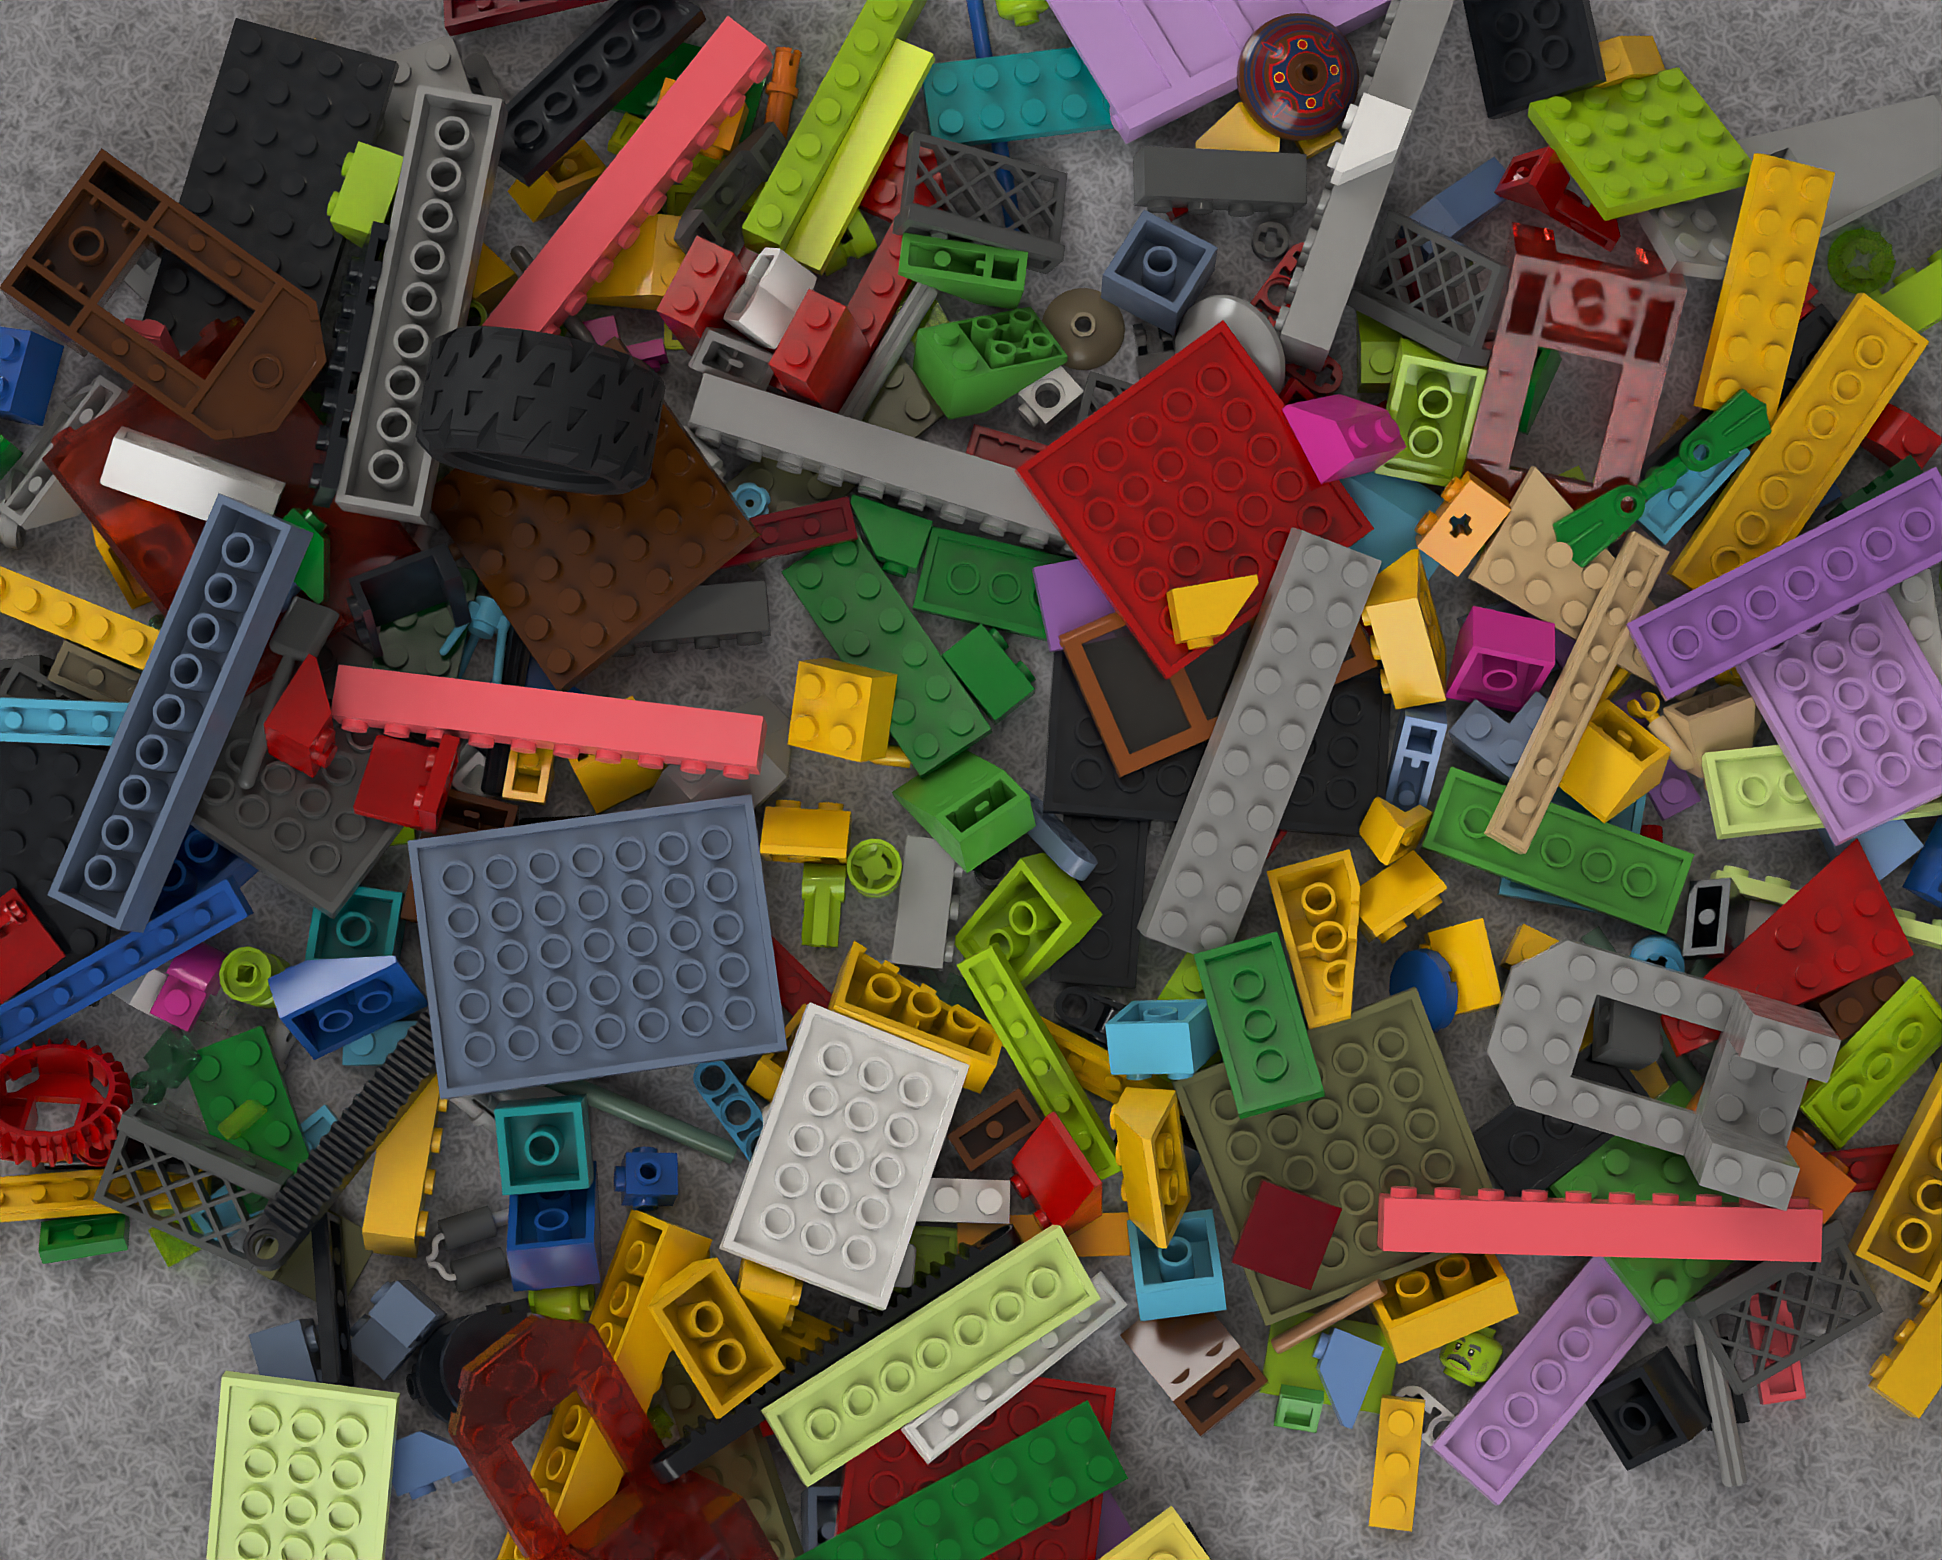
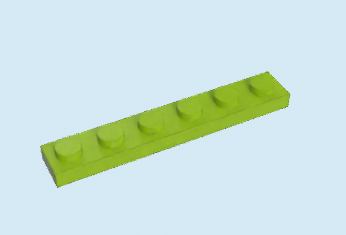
M996 942L958 963L957 967L1045 1117L1055 1111L1101 1181L1122 1171V1166H1118L1116 1163V1145L998 943Z

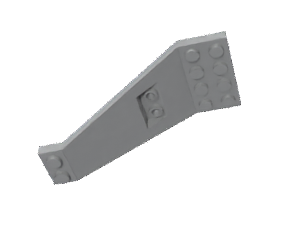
M1931 95L1736 141L1751 160H1753L1754 153H1760L1835 172L1820 237L1942 174V96ZM1746 186L1635 213L1669 274L1724 280Z

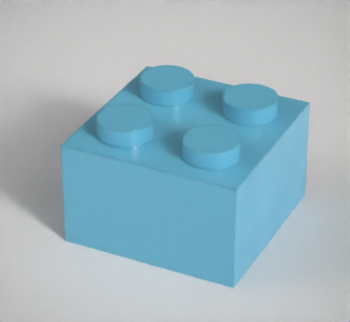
M1206 999L1131 1001L1105 1024L1111 1075H1126L1128 1080H1143L1152 1077V1074H1167L1168 1078L1172 1080L1190 1078L1220 1049Z
M1213 1209L1185 1212L1167 1249L1158 1248L1131 1220H1127L1140 1321L1227 1310Z

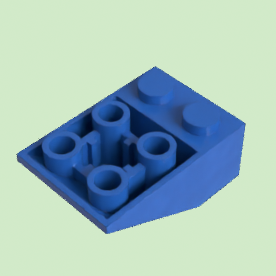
M0 327V419L43 426L64 349L63 345L30 330Z

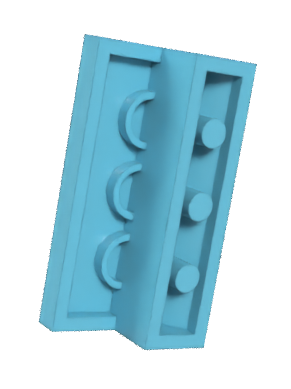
M1374 471L1340 479L1342 485L1374 527V530L1349 548L1381 560L1382 563L1378 573L1408 551L1418 549L1415 540L1418 533L1414 531L1416 525L1427 511L1431 510L1435 513L1444 501L1441 496L1417 481L1375 474ZM1466 513L1460 519L1455 516L1451 517L1453 529L1458 524H1463ZM1419 549L1427 580L1429 581L1439 563Z

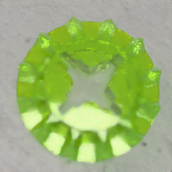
M1864 227L1850 231L1846 230L1831 245L1827 257L1828 270L1834 282L1845 291L1853 294H1870L1876 289H1881L1892 277L1896 263L1892 252V244L1882 237L1881 232H1873ZM1855 249L1859 250L1862 255L1876 252V255L1868 263L1869 271L1865 270L1862 265L1847 267L1857 256Z

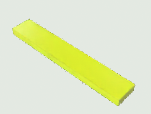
M897 38L893 43L784 250L785 253L807 270L821 276L823 275L935 61L933 53Z

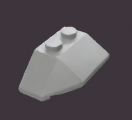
M99 375L92 380L90 385L79 389L65 399L12 468L5 489V499L0 504V512L25 530L79 516L102 485L100 480L114 436L121 426L129 428L128 393L102 375Z
M765 694L727 711L764 716L767 723V732L760 775L749 774V778L746 780L733 779L723 776V770L706 769V774H691L681 771V765L669 764L661 773L642 809L752 794L755 811L789 778L792 746L787 745L790 720Z

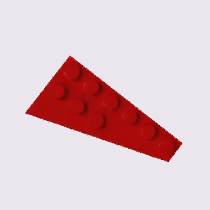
M1856 838L1703 978L1799 1006L1909 959L1914 953L1858 838ZM1664 1014L1660 1016L1662 1028L1677 1058L1719 1039L1721 1031Z

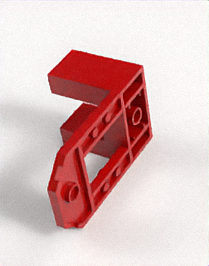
M897 132L858 206L859 209L891 223V226L850 302L845 306L808 289L776 349L764 348L773 353L768 365L774 372L765 392L838 414L862 375L912 282L911 279L898 275L902 236L892 233L894 218L900 213L908 136ZM920 146L919 158L930 172L939 166L936 155L932 149ZM941 172L932 177L945 196H948ZM924 182L915 187L913 203L927 207L937 203ZM696 236L656 309L657 313L691 356H693L706 327L729 329L751 341L723 319L727 307L734 295L745 283L746 276L759 255L745 248V244L736 257L733 252Z

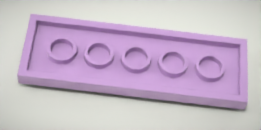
M1591 1256L1494 1370L1491 1377L1482 1384L1430 1446L1432 1450L1496 1506L1510 1493L1653 1322L1603 1257Z

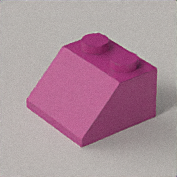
M1342 394L1289 404L1282 408L1321 484L1373 472L1407 447L1400 435L1397 423L1391 418L1388 410Z
M1473 606L1458 634L1447 680L1446 698L1469 703L1477 699L1485 706L1518 713L1536 691L1539 693L1555 665V623Z

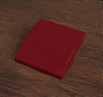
M1261 1178L1230 1261L1266 1276L1311 1290L1342 1208Z

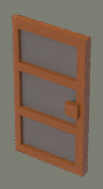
M1116 611L1058 636L1059 644L1063 647L1119 778L1210 739L1258 614L1167 680L1159 672ZM1360 622L1357 624L1334 685L1378 666Z

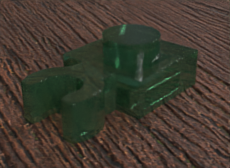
M919 968L918 974L929 978L931 982L930 987L937 991L936 995L940 1000L952 1007L959 1004L973 1014L979 1015L981 1006L963 977L950 972L946 983L938 981L937 975L931 969Z
M168 1027L143 1057L150 1067L146 1072L142 1071L134 1075L130 1086L134 1089H144L148 1085V1093L141 1101L144 1104L156 1105L163 1100L166 1088L177 1089L202 1060V1057L180 1028Z

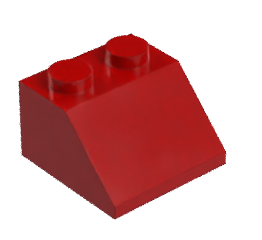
M308 654L263 725L269 755L312 778L315 777L320 767L326 769L331 764L338 746L335 745L336 731L333 727L332 712L317 658Z

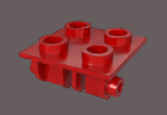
M15 887L0 897V1005H2L66 957V954Z

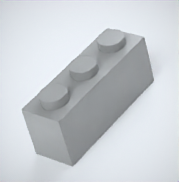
M906 836L891 963L899 967L943 972L944 962L952 963L955 937H947L949 920L957 921L960 895L952 894L954 877L962 878L963 868L933 838Z

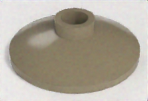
M1089 288L1068 290L1057 296L1049 304L1043 315V324L1068 355V361L1063 364L1068 368L1076 370L1098 368L1109 362L1122 345L1125 333L1122 313L1117 306L1102 299L1100 291ZM1085 319L1090 322L1091 329L1084 333L1079 332L1075 327L1076 322Z

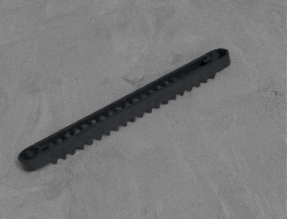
M429 1008L426 1012L420 1014L418 1022L408 1029L404 1039L399 1040L394 1052L387 1055L385 1063L375 1070L374 1077L366 1081L361 1093L354 1096L352 1104L342 1111L341 1118L338 1121L333 1122L329 1133L321 1137L319 1145L309 1152L308 1159L300 1163L296 1174L288 1178L286 1186L276 1193L274 1201L264 1208L263 1215L247 1233L243 1243V1251L245 1257L255 1268L261 1271H273L279 1269L287 1262L435 1077L437 1070ZM266 1236L276 1238L279 1244L277 1253L269 1259L258 1258L255 1253L257 1242Z
M1008 1224L1000 1227L973 1245L964 1242L959 1243V1254L956 1255L947 1251L944 1253V1264L935 1261L930 1263L931 1273L929 1274L918 1270L915 1272L916 1283H913L911 1287H902L901 1293L892 1290L885 1310L881 1311L873 1308L872 1312H868L861 1308L858 1310L859 1320L857 1322L849 1318L844 1319V1330L842 1332L833 1327L829 1329L830 1340L825 1341L817 1337L815 1339V1350L811 1351L802 1347L800 1349L801 1359L798 1361L788 1356L785 1358L786 1369L774 1376L722 1418L716 1419L713 1415L712 1418L708 1419L703 1415H699L697 1417V1428L694 1429L687 1424L684 1425L683 1437L659 1452L648 1463L658 1482L665 1484L680 1477L766 1420L761 1411L763 1408L1023 1244L1024 1242L1014 1225Z

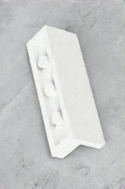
M121 426L113 438L100 480L102 485L205 521H207L218 493L240 500L274 515L286 484Z

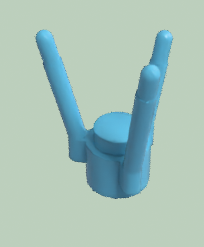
M477 596L475 601L468 602L472 619L468 631L471 635L465 646L458 679L462 678L479 638L492 639L493 634H497L492 683L501 684L507 632L511 623L493 598ZM468 624L458 628L454 627L439 650L441 655L444 656L449 652Z

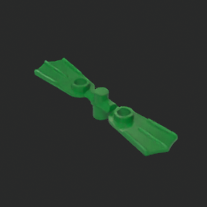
M1740 389L1683 439L1679 447V456L1664 466L1649 468L1645 474V480L1637 485L1638 488L1632 485L1617 486L1554 522L1552 526L1557 542L1568 544L1573 552L1572 561L1579 567L1584 568L1642 516L1645 510V499L1648 501L1662 490L1672 488L1676 484L1677 479L1688 472L1687 469L1694 472L1706 471L1771 434L1772 430L1767 417V405L1754 398L1745 389ZM1702 444L1706 449V455L1702 460L1698 461L1694 457L1693 451L1697 445ZM1629 496L1633 500V508L1625 513L1621 509L1620 504L1624 497Z

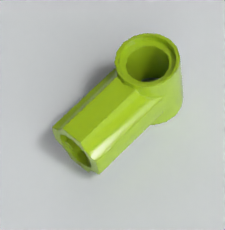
M804 862L802 900L805 902L801 933L802 946L838 948L841 903H845L846 896L845 878H847V865Z

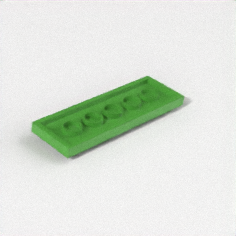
M1452 766L1449 768L1421 845L1422 849L1662 936L1667 935L1695 854L1607 822L1604 824L1598 819L1551 802L1526 854H1518L1484 834L1507 786Z

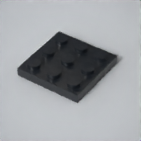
M1463 0L1485 108L1489 119H1500L1529 109L1531 102L1555 96H1566L1607 82L1589 0Z

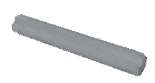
M919 282L916 283L838 414L862 421L937 296L936 288Z
M1715 1317L1709 1322L1720 1338L1717 1318ZM1692 1318L1708 1410L1712 1417L1711 1425L1722 1483L1727 1487L1740 1486L1747 1483V1475L1729 1382L1697 1323Z

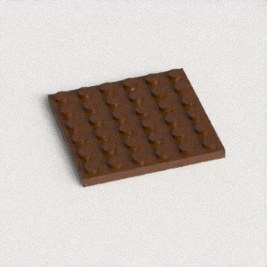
M616 336L603 345L632 356L622 340ZM663 400L650 478L645 485L628 493L600 495L551 490L493 479L455 468L435 484L431 509L548 679L557 691L562 692L569 691L761 535L665 400Z

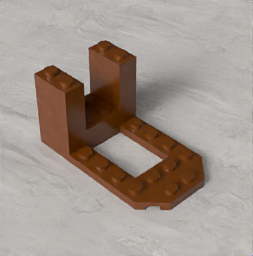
M102 148L0 285V290L17 311L85 358L89 352L215 442L277 433L327 364L317 302ZM166 248L254 311L253 315L205 380L103 309L146 249L159 257Z

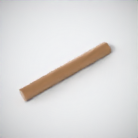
M1377 1279L1271 1339L1274 1350L1281 1354L1387 1295L1388 1291L1381 1279Z

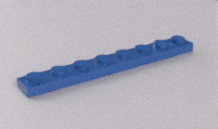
M233 875L148 922L143 933L130 932L1 1005L0 1054L9 1051L253 914L251 906Z

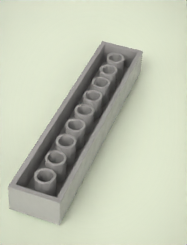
M1455 0L1391 1L1354 105L1359 106L1363 93H1367L1408 108L1412 112L1392 163L1338 186L1330 183L1335 170L1331 168L1324 188L1332 190V192L1323 190L1311 226L1318 228V230L1309 229L1297 262L1298 265L1304 266V269L1296 266L1283 301L1291 306L1289 308L1282 305L1274 326L1283 348L1285 361L1319 373L1322 370ZM1345 129L1341 144L1345 143L1349 130Z
M420 84L417 86L335 502L343 511L421 525L428 524L440 462L433 459L417 442V437H415L432 342L435 341V338L456 328L467 326L508 117V111L503 99Z
M703 374L689 419V429L709 448L720 449L721 444L731 446L737 449L736 455L748 460L760 462L762 456L778 461L777 468L790 473L801 474L802 469L818 473L817 480L829 485L841 487L843 481L859 486L858 492L865 496L882 499L883 494L899 498L898 505L907 509L922 512L924 506L940 511L939 517L949 522L963 524L964 519L981 523L979 530L1003 537L1007 531L1020 535V542L1025 545L1044 549L1045 544L1062 548L1060 555L1071 559H1078L1015 473V468L714 375Z
M1294 527L1291 528L1136 927L1145 937L1192 954L1233 944L1382 563L1381 560Z

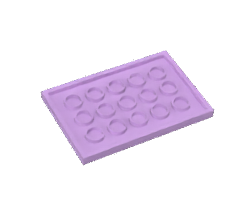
M1887 590L1735 666L1835 846L1942 796V685Z

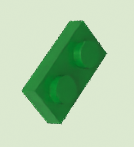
M123 1213L74 1216L41 1222L38 1253L42 1263L48 1264L128 1250L129 1216Z

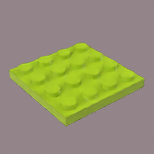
M1679 67L1658 72V74L1640 79H1626L1620 84L1605 88L1592 87L1566 96H1555L1529 104L1527 116L1551 149L1556 152L1562 164L1604 221L1747 185L1752 160Z

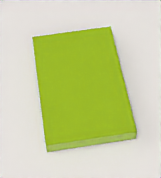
M1302 1312L1270 1325L1262 1374L1269 1383L1259 1391L1260 1393L1279 1396L1281 1384L1324 1391L1323 1404L1331 1405L1315 1368L1318 1359L1312 1357L1321 1332L1329 1334L1331 1327L1384 1347L1360 1411L1380 1414L1382 1394L1391 1395L1397 1360L1379 1325L1342 1319L1281 1354L1274 1350L1271 1339L1315 1314Z

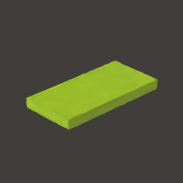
M1911 976L1837 1052L1828 1083L1811 1079L1804 1090L1799 1109L1836 1150L1841 1149L1942 1045V1008L1921 981Z

